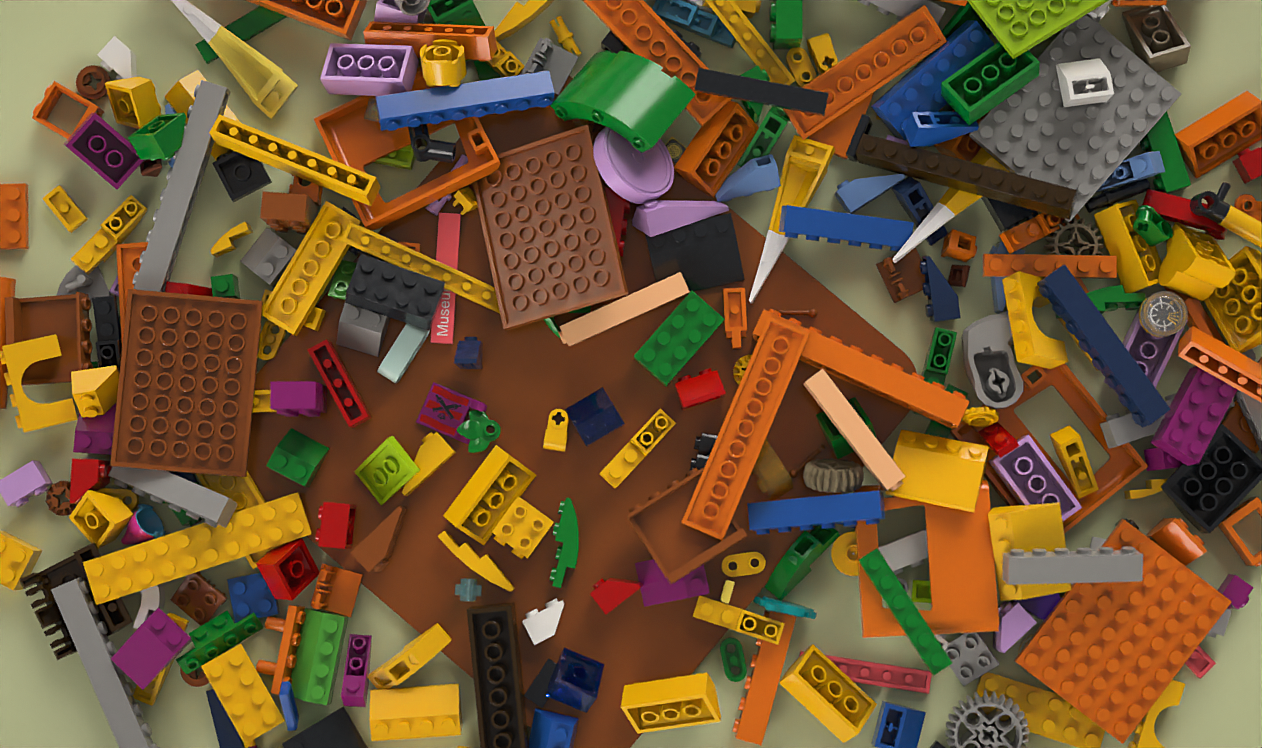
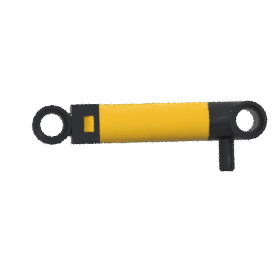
M1223 182L1217 194L1212 191H1205L1193 196L1190 201V209L1195 215L1205 216L1262 248V222L1224 202L1231 187L1229 183ZM1202 199L1207 201V208L1202 206Z

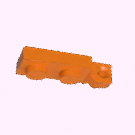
M723 288L726 338H731L732 349H741V337H746L747 332L745 288Z

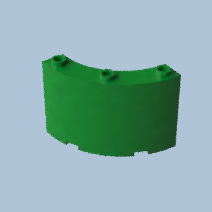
M607 50L594 54L550 106L554 109L555 114L564 121L585 119L610 128L623 136L635 149L642 153L653 148L696 94L678 77L674 75L671 78L662 71V66L649 59L625 51H619L617 54Z

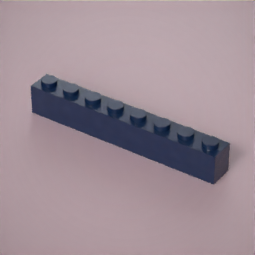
M1065 264L1037 283L1042 296L1048 298L1052 304L1053 311L1058 316H1061L1066 323L1067 330L1078 339L1080 348L1088 353L1094 367L1105 376L1107 385L1116 391L1119 401L1132 413L1135 423L1142 428L1146 427L1171 410Z

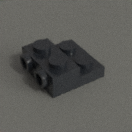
M236 151L229 155L228 153L222 154L216 158L217 161L212 163L233 202L272 183L263 162Z

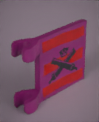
M433 382L416 422L469 445L470 439L460 435L457 432V428L464 422L470 407L485 413L487 405Z

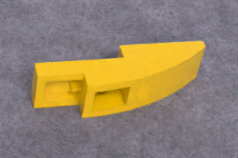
M130 195L100 225L101 229L71 258V261L89 275L102 261L105 262L116 251V244H122L148 209Z
M659 409L599 475L616 489L673 428L676 422L662 409Z
M699 595L693 613L695 618L777 645L785 623Z
M437 623L404 646L401 652L368 675V679L377 689L391 688L394 685L398 686L430 661L452 639Z

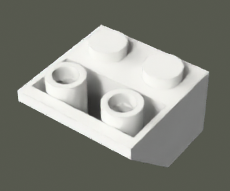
M1100 58L1056 65L1064 107L1107 102L1114 95L1111 74Z

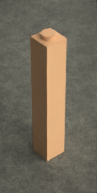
M679 272L561 325L560 338L563 344L567 343L568 346L575 345L690 293L682 273Z
M824 369L808 379L803 385L884 491L888 489L894 491L903 484L901 480L905 475Z

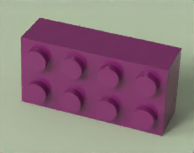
M1197 366L1191 367L1169 406L1171 410L1165 414L1150 443L1187 466L1199 463L1238 389Z

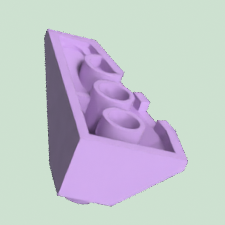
M650 200L636 208L632 224L643 233L652 237L729 211V208L717 201Z

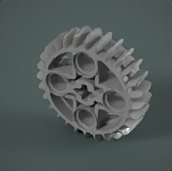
M985 690L983 697H979L977 692H975L974 699L967 695V702L964 703L959 700L961 708L953 706L955 714L949 713L948 715L951 722H946V727L949 730H946L945 733L949 737L947 744L951 746L950 748H965L968 743L976 744L974 748H998L1000 745H1006L1007 748H1026L1024 743L1029 742L1027 736L1029 728L1025 727L1028 725V722L1024 718V712L1019 711L1020 707L1018 704L1013 705L1011 698L1005 701L1003 693L999 698H997L995 691L989 697ZM991 706L996 708L987 715L980 707ZM970 713L978 714L975 719L967 718ZM1002 715L1010 716L1006 721L999 720ZM961 722H963L969 730L959 738V727ZM1015 726V739L1011 742L1005 734Z

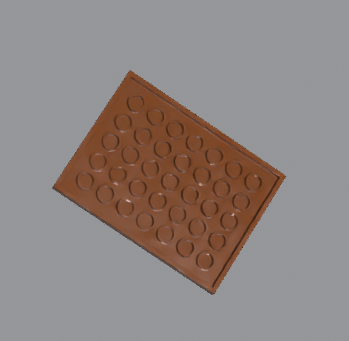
M588 124L497 154L501 163L500 167L495 172L473 182L504 330L514 329L628 294L603 178L594 160L593 133L591 126Z
M128 289L110 466L238 477L247 476L263 301Z

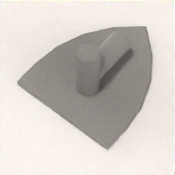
M77 265L66 274L56 295H70L82 292L89 294L91 303H93V297L111 296L98 266L87 275Z

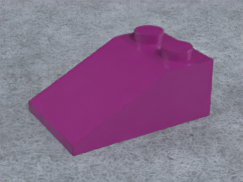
M117 402L103 415L82 418L79 412L73 452L111 455Z
M654 559L635 563L638 580L643 584L640 589L644 607L710 593L704 565L674 584L669 585Z
M158 608L142 623L111 660L144 690L192 640L171 618Z

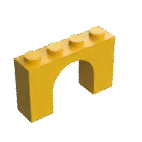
M1020 271L1002 279L1017 362L1053 369L1067 363L1068 357L1065 342L1045 336L1039 330L1033 318L1032 306L1041 308L1050 304L1048 298L1042 296L1037 285L1044 278Z
M56 334L2 346L3 351H0L1 364L7 365L8 372L4 373L7 386L12 385L14 394H10L12 407H17L19 415L15 416L18 429L23 428V432H28L78 420L72 398L51 403H37L29 399L22 389V376L29 365L36 361L62 356Z

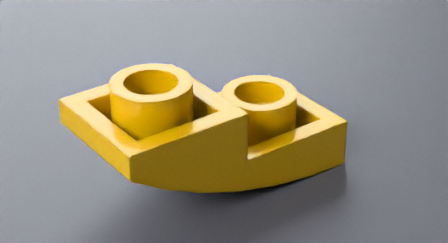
M496 41V53L491 60L485 62L502 77L518 75L525 66L511 51L507 52Z

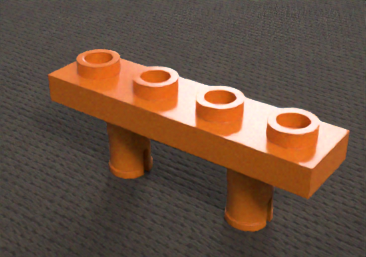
M289 605L286 619L268 616L266 619V629L283 632L277 663L259 660L256 665L258 673L274 676L271 689L273 694L279 695L282 682L290 681L292 685L291 672L297 661L295 653L296 648L301 642L300 629L306 617L304 612L305 606Z

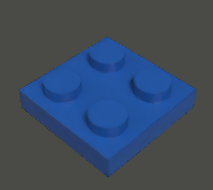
M261 573L227 579L235 623L252 613H255L258 618L280 614L278 601L273 597Z

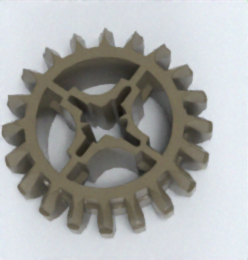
M1073 217L1071 224L1066 219H1063L1062 224L1059 223L1055 226H1059L1060 229L1051 233V236L1045 237V240L1050 243L1044 245V249L1050 250L1045 255H1060L1059 252H1064L1067 255H1080V252L1090 250L1089 255L1103 256V253L1098 251L1104 248L1103 244H1098V241L1103 238L1102 236H1095L1099 230L1097 228L1091 230V222L1085 226V219L1083 218L1079 220L1078 224L1076 217ZM1070 230L1067 242L1058 243L1062 232ZM1079 232L1087 238L1088 242L1081 240ZM1073 243L1074 246L1081 248H1078L1074 251V248L1070 247L1069 245Z
M824 458L808 462L805 465L803 478L804 484L813 490L825 491L827 493H844L861 488L864 473L863 467L853 461Z

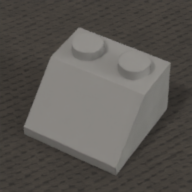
M266 228L240 262L275 288L296 249L269 228Z
M345 303L339 320L336 344L379 357L390 317Z

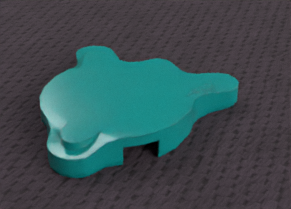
M755 596L753 599L754 603L770 611L815 619L817 615L814 609L792 602L780 601L779 599L767 596Z

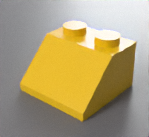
M132 77L104 83L116 123L140 129L158 115H162L161 106L155 94V86L151 79Z
M116 365L71 372L72 395L82 418L103 415L117 402L120 374Z
M88 490L69 518L91 543L95 542L97 548L100 549L117 539L134 514L120 498Z

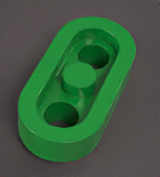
M726 638L720 645L724 672L730 681L739 682L747 674L743 648L740 641L736 638ZM729 644L735 646L734 652L730 653L727 651ZM738 666L740 669L739 673L733 674L731 672L732 667Z

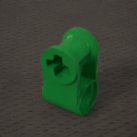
M1142 205L1137 208V219L1133 223V229L1149 246L1153 247L1173 237L1171 225L1154 208L1148 205Z

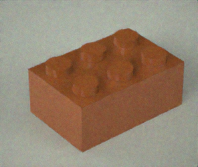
M263 191L260 218L267 225H270L272 229H275V232L288 233V230H295L298 234L306 235L318 215V205L308 195Z

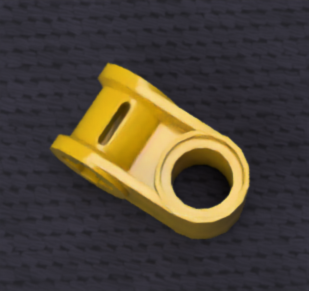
M828 33L806 40L809 53L813 58L819 75L829 69L827 65L823 66L824 62H827L828 65L831 64V67L838 63L832 40Z
M555 409L550 413L543 449L565 452L569 418L564 410ZM558 412H561V416L565 417V421L560 422V425H556V421L552 420V417L557 416Z

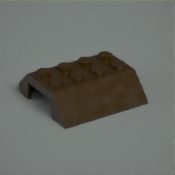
M95 542L74 552V555L41 572L32 573L19 580L23 589L37 585L25 591L26 596H32L43 591L45 598L34 601L31 606L35 609L46 604L45 607L34 612L42 629L56 624V626L44 631L45 636H51L59 631H62L64 638L57 639L50 644L52 649L63 644L66 645L54 651L57 660L78 651L51 589L79 577H82L83 581L86 580L90 587L83 562L101 557ZM90 587L89 595L91 597V600L93 601L94 597ZM121 597L98 605L99 613L97 614L100 621H104L107 626V637L133 622Z

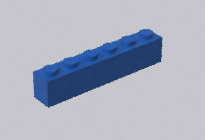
M784 205L781 208L779 232L785 233V237L798 238V235H806V240L819 241V237L827 238V243L840 244V240L848 241L850 246L861 247V243H866L872 249H882V246H889L890 251L898 252L912 235L914 222Z
M881 491L747 503L749 530L756 531L757 535L770 534V530L778 529V533L792 532L791 528L800 527V531L813 530V526L822 525V529L835 528L837 523H844V527L857 526L859 521H866V525L879 524L880 519H885L884 497Z

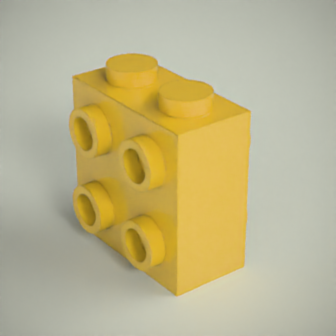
M518 496L492 531L495 534L493 539L503 546L507 543L513 547L511 552L519 558L523 559L524 556L529 558L555 522Z

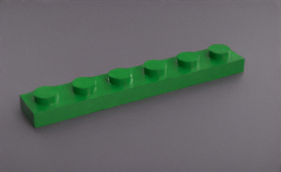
M878 548L859 559L858 562L931 674L934 676L953 664Z

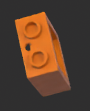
M54 81L45 90V97L42 102L34 108L32 119L68 139L71 134L46 121L62 93L87 107L73 133L92 112L101 118L105 111Z
M1250 497L1233 509L1218 526L1246 566L1255 565L1258 567L1262 565V550L1253 556L1232 527L1255 509L1262 518L1261 500L1258 497Z

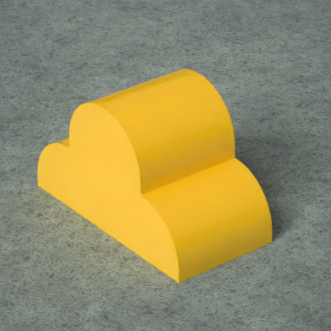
M1175 222L1172 227L1173 237L1167 240V254L1159 270V284L1199 301H1204L1209 298L1216 287L1223 288L1228 285L1235 276L1236 271L1214 237Z

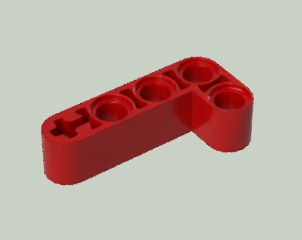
M1147 190L1142 205L1154 208L1164 220L1204 230L1205 234L1218 240L1225 239L1228 229L1205 216L1195 215L1190 209V199L1156 190ZM1202 203V206H1203L1204 208H1207L1208 205L1205 204V203Z

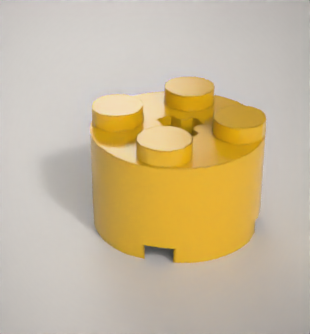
M451 39L432 41L433 45L427 47V44L424 45L420 50V59L426 85L429 87L437 85L459 86L467 73L464 47L462 45L461 47L458 46L457 41Z

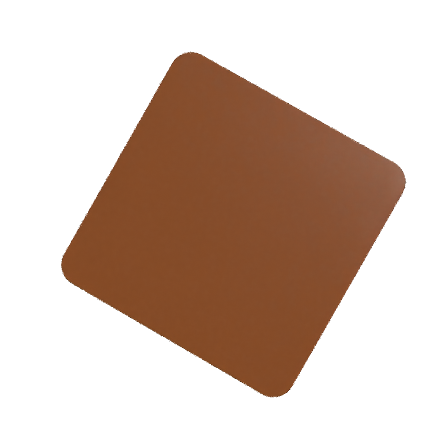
M570 75L567 78L560 93L572 81L573 78ZM555 94V95H554V100H555L559 95ZM550 105L478 117L496 155L587 124L591 126L595 141L598 133L606 127L585 119L564 121L555 114L554 109ZM460 138L455 142L456 155L453 163L439 161L418 187L450 172L462 154L467 156ZM481 138L475 142V145L478 146L484 143L483 139ZM675 169L670 189L656 199L671 201H717L715 196L714 198L710 197L685 181ZM603 179L604 187L610 188ZM471 183V184L465 186V187H468V186H469V187L473 190V192L475 193L473 183ZM457 191L451 194L452 198L450 201H446L439 213L461 214L464 207L461 204L453 206V202L456 200L454 195ZM631 202L630 214H625V219H628L627 234L622 235V240L625 241L624 255L620 259L628 294L591 305V312L656 283L645 233L632 224L636 208L644 204ZM426 205L384 226L378 234L397 243L420 244L421 254L436 260L439 213L437 216L426 209L428 206ZM476 208L461 215L458 271L494 287L479 210ZM730 208L729 211L712 217L731 213L745 280L696 291L695 293L724 318L723 288H745L746 337H741V349H732L731 338H726L723 323L667 387L639 364L633 356L688 294L572 346H568L567 343L563 344L561 338L552 332L544 320L504 330L499 313L456 294L453 344L431 343L430 329L426 340L400 381L395 384L377 371L407 323L390 318L379 357L337 345L339 320L346 300L334 299V297L328 296L327 292L315 306L326 311L319 330L315 331L303 326L297 336L291 334L280 346L276 356L268 360L256 374L255 390H271V382L316 381L327 386L307 349L326 339L332 342L372 418L355 428H350L328 387L327 413H321V417H307V415L299 414V417H285V415L277 414V412L253 413L247 466L249 475L266 502L299 492L312 534L306 537L317 546L319 542L316 541V531L321 526V519H318L319 507L323 506V502L357 505L352 549L318 547L345 570L363 574L361 584L420 634L438 623L452 639L441 652L472 678L473 668L467 609L474 606L515 603L524 695L548 658L567 670L543 708L524 696L527 725L532 728L536 708L579 718L573 748H631L642 733L637 734L621 708L624 685L691 675L729 630V628L693 617L699 596L644 607L641 589H639L608 614H605L590 593L594 590L592 586L602 578L604 581L609 578L639 581L635 563L653 559L627 518V515L630 514L629 509L638 503H641V505L649 502L648 497L657 491L662 494L668 490L667 485L678 479L681 482L687 478L685 474L690 470L691 460L697 456L698 450L694 449L696 436L700 437L701 433L718 436L739 387L733 375L734 366L741 357L753 354L758 342L753 340V331L763 310L769 311L770 308H778L779 310L810 311V309H816L817 315L815 317L782 314L781 317L787 320L794 318L802 322L801 326L807 329L814 327L822 331L821 335L830 338V336L839 338L843 341L842 344L849 348L851 345L859 347L863 350L862 353L869 357L871 354L877 355L884 359L883 363L887 365L897 364L903 367V372L907 374L917 373L911 359L900 348L784 252L780 254L757 297L751 304L749 298L766 238ZM361 254L353 261L354 263H358ZM566 312L553 317L561 331V325L586 314ZM464 337H477V341L483 343L482 369H460L454 363L458 342L464 341ZM800 360L798 361L733 515V518L739 527L743 528L747 537L704 564L710 593L701 596L721 602L720 597L725 580L734 581L735 584L729 605L745 610L767 584L775 567L788 549L804 532L800 531V527L791 528L792 532L778 533V529L770 530V534L757 535L756 531L749 530L747 503L841 494V492H820L819 490L807 487L804 484L803 478L805 467L798 472L796 478H791L789 475L791 470H795L822 444L826 448L813 461L824 458L837 459L816 418V414L823 412V409L803 385L808 379L818 373L820 369ZM709 368L712 371L717 370L726 395L722 398L682 410L675 388L678 378L690 375L691 378L700 376V371ZM827 373L847 400L856 397L872 422L877 440L881 445L910 411ZM433 382L487 405L485 413L489 420L496 421L501 427L499 438L490 442L486 450L470 453L468 452V444L440 433L456 453L408 496L402 494L403 486L391 499L381 506L354 472L392 435L413 462L415 461L419 448L423 444L422 439L430 432L433 434L438 432L416 422ZM555 409L564 410L569 418L565 452L543 449L548 418ZM659 409H662L676 424L615 489L599 475L600 472ZM469 411L464 422L470 420ZM558 412L557 416L552 417V420L556 421V425H560V422L565 421V417H562L561 412ZM487 427L486 431L488 433H493L494 429L492 427ZM291 428L330 448L310 487H304L266 466L276 446ZM496 445L536 474V477L521 495V498L552 521L560 523L561 514H558L560 502H565L566 497L570 498L573 502L579 526V553L576 569L570 567L566 569L562 588L552 586L553 581H550L552 568H557L559 562L558 559H555L558 546H563V542L555 541L556 536L552 535L555 523L529 558L524 556L521 559L511 552L513 547L507 543L503 546L493 539L495 534H492L483 546L455 527L443 516ZM855 452L840 458V460L858 463L861 467L865 466ZM398 506H405L407 512L392 555L387 560L389 564L381 572H368L351 555V552ZM443 531H448L459 547L468 542L480 559L488 554L515 589L509 592L470 569L450 551L438 535ZM759 552L765 558V568L757 574L729 577L724 574L721 568L723 559L728 555ZM754 558L750 564L752 567H756L759 561ZM735 562L729 563L730 570H735L737 568V564ZM556 598L558 602L563 600L565 605L555 635L534 645L522 622L527 619L525 614L535 609L538 612L546 609L545 604Z

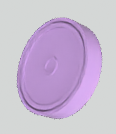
M608 127L602 129L596 136L593 145L596 166L604 181L619 196L636 204H644V202L658 199L670 189L674 179V166L670 153L661 139L657 141L653 148L641 153L623 136Z

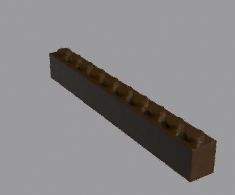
M864 133L856 151L858 162L861 164L904 174L905 176L1068 220L1071 218L1077 200V190L917 147H910L909 145Z

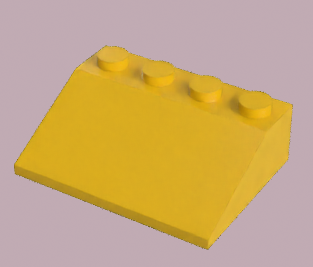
M1245 246L1229 259V262L1236 271L1229 284L1223 288L1216 287L1209 298L1204 300L1230 347L1240 353H1244L1262 344V253L1248 246Z
M901 429L893 461L905 477L901 480L903 482L901 486L894 491L888 489L885 491V494L974 512L987 466L989 446Z
M1060 503L993 507L988 513L1000 601L1023 600L1071 591V583L1008 585L1002 579L1003 553H1010L1011 549H1021L1024 552H1032L1033 549H1045L1046 552H1055L1056 548H1066Z

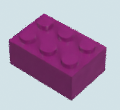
M94 112L86 118L63 144L115 189H118L144 161L140 160L132 144Z
M316 381L271 382L270 409L276 410L277 414L285 415V417H299V414L307 415V417H321V413H327V386Z

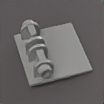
M540 37L520 75L549 71L554 92L559 95L579 57L554 45L552 40Z
M978 632L962 634L949 642L950 644L945 649L946 654L953 663L950 665V668L963 686L1000 665Z

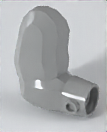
M1004 311V313L989 315L975 321L964 329L961 337L966 375L978 399L984 405L993 409H1005L1015 403L1023 392V380L1015 365L1013 352L1010 348L1014 345L1009 315L1008 311Z

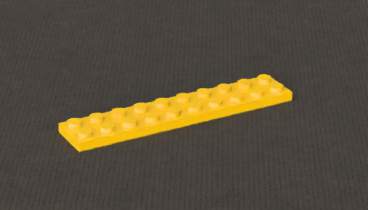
M297 492L233 513L226 528L220 525L214 528L206 523H202L83 562L95 603L99 605L311 535L312 531L300 494Z

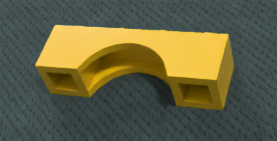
M1175 680L1169 683L1133 730L1135 736L1133 741L1129 742L1127 748H1165L1155 736L1154 723L1156 717L1163 709L1179 705L1185 687L1184 683Z

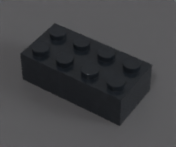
M361 254L346 292L345 303L430 331L444 292L445 282Z

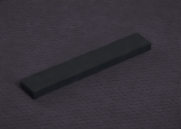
M702 68L698 69L694 89L697 92L821 116L825 115L829 94Z

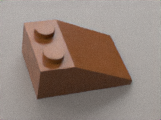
M398 506L351 552V555L368 572H381L389 564L387 560L392 555L407 512L405 506Z

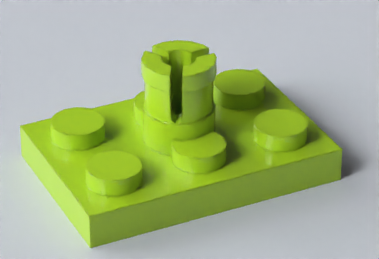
M392 435L354 472L382 506L410 481L420 469Z

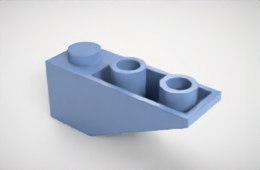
M1160 151L1146 152L1123 160L1096 192L1164 173L1165 168Z
M770 154L751 159L729 176L715 195L717 202H727L733 198L751 196L756 192L771 191L776 187H780L777 163L773 155Z

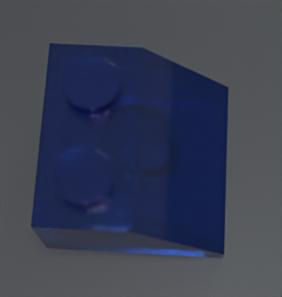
M603 387L565 409L587 447L625 425Z
M564 647L551 675L546 696L587 713L597 699L604 664Z

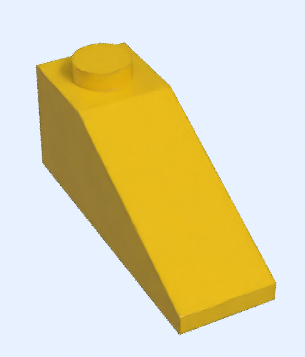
M1070 425L1049 434L1055 452L1076 496L1080 499L1099 490L1081 436Z
M430 432L422 439L423 444L420 446L414 461L420 471L405 484L402 491L404 496L411 494L456 453L440 433L436 432L433 434Z

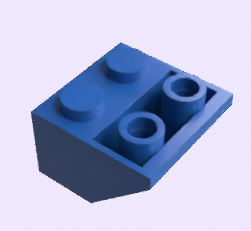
M882 700L871 744L878 748H917L926 712Z

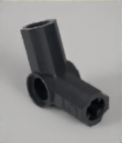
M427 124L408 127L412 152L417 161L435 160L453 163L456 155V143L430 139ZM422 146H425V147H426V148L423 149V150H418L419 147H422Z

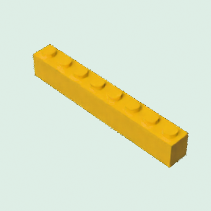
M220 114L209 132L218 145L369 206H372L381 188L377 178Z

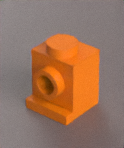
M952 229L944 237L941 257L945 258L948 256L967 263L976 255V236Z

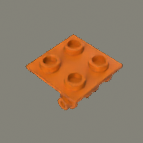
M322 563L310 606L315 609H323L351 617L363 574Z

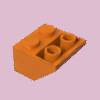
M1163 518L1145 535L1185 566L1207 551L1203 547L1204 542L1195 534L1192 535L1187 530L1189 528L1188 525L1180 518Z

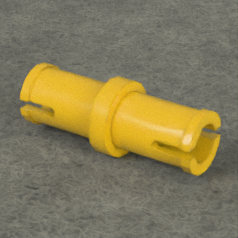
M562 16L556 17L560 26H557L554 19L551 20L549 23L558 37V43L562 44L564 50L570 53L574 50L577 57L582 55L573 39V33L569 32Z

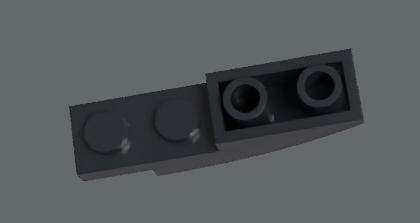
M116 295L93 297L99 368L116 365L120 374L122 341Z

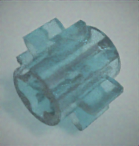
M461 578L460 584H455V595H460V601H476V596H482V585H477V579Z

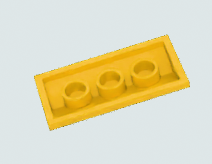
M199 70L180 79L164 96L177 113H185L186 124L189 120L187 118L190 105L193 106L196 98L194 97L195 88L197 85H200L201 80L207 81ZM226 105L223 116L240 122ZM214 142L211 155L216 160L218 156L225 153L229 155L233 150Z

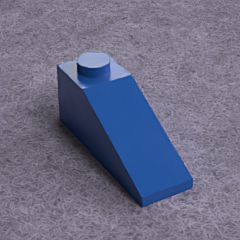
M956 111L912 112L904 133L910 147L933 146L976 131L979 125L977 121L968 125Z

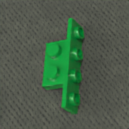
M227 610L188 633L195 648L177 658L176 661L184 673L189 674L263 629V625L255 613L235 623Z

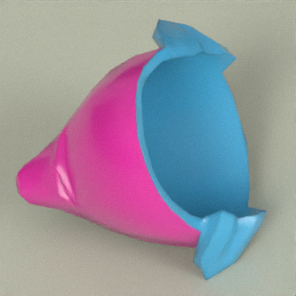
M138 504L139 510L134 512L126 533L121 539L123 545L141 544L165 536L166 530L164 531L162 520L152 510L153 506Z

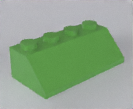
M305 608L306 617L301 626V642L296 650L295 656L297 661L292 670L291 686L295 698L306 702L329 705L332 702L349 617Z

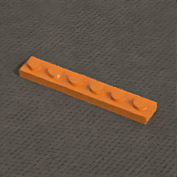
M983 254V277H1008L1020 271L1045 278L1065 264L1074 278L1115 279L1117 278V256Z

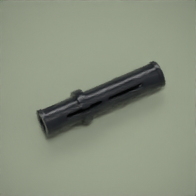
M1145 178L1114 190L1102 191L1100 195L1091 197L1085 204V208L1089 213L1100 208H1109L1114 203L1147 192V190H1150V183Z

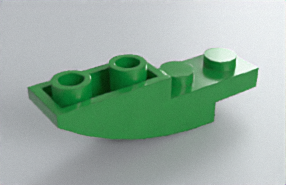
M1123 285L1104 287L1086 293L1101 314L1105 311H1115L1118 308H1125L1127 311L1136 310L1146 299L1145 293H1124ZM1056 314V319H1060L1061 316Z
M935 327L921 375L925 378V382L930 384L937 382L944 386L957 332Z
M567 497L565 502H560L558 514H561L560 523L555 522L552 535L556 536L555 541L563 542L562 547L558 546L555 559L559 560L557 568H552L550 581H553L552 586L562 588L567 567L576 569L579 553L578 519L573 502Z
M817 525L810 533L804 531L775 567L765 586L766 590L782 601L812 571L810 565L840 536L839 532L834 528L822 529V525Z

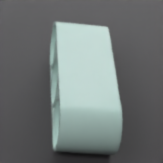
M407 323L377 372L397 384L430 331Z

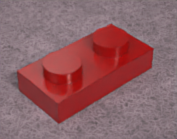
M998 422L986 426L978 432L980 438L1000 458L1019 447L1017 440Z

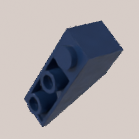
M922 256L923 261H920L921 274L925 275L923 293L928 298V304L925 305L927 317H930V320L934 322L961 318L957 294L930 256Z

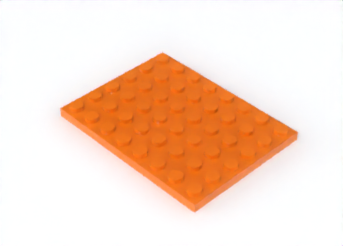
M1124 519L1119 522L1101 547H1111L1113 550H1121V547L1125 546L1135 547V550L1143 554L1142 581L1073 583L1071 585L1072 590L1064 594L1014 660L1122 744H1124L1232 602Z

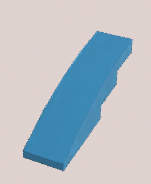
M681 0L655 1L652 10L661 19L733 49L736 40L716 15L699 10L698 6Z

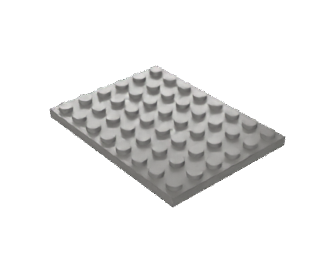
M1087 14L1066 26L1037 58L1040 62L1039 76L993 108L978 124V130L971 132L969 135L972 140L1011 173L1077 190V200L1070 220L1066 219L1068 222L1073 219L1181 95L1177 89ZM1100 58L1111 74L1114 95L1107 102L1064 107L1056 65Z

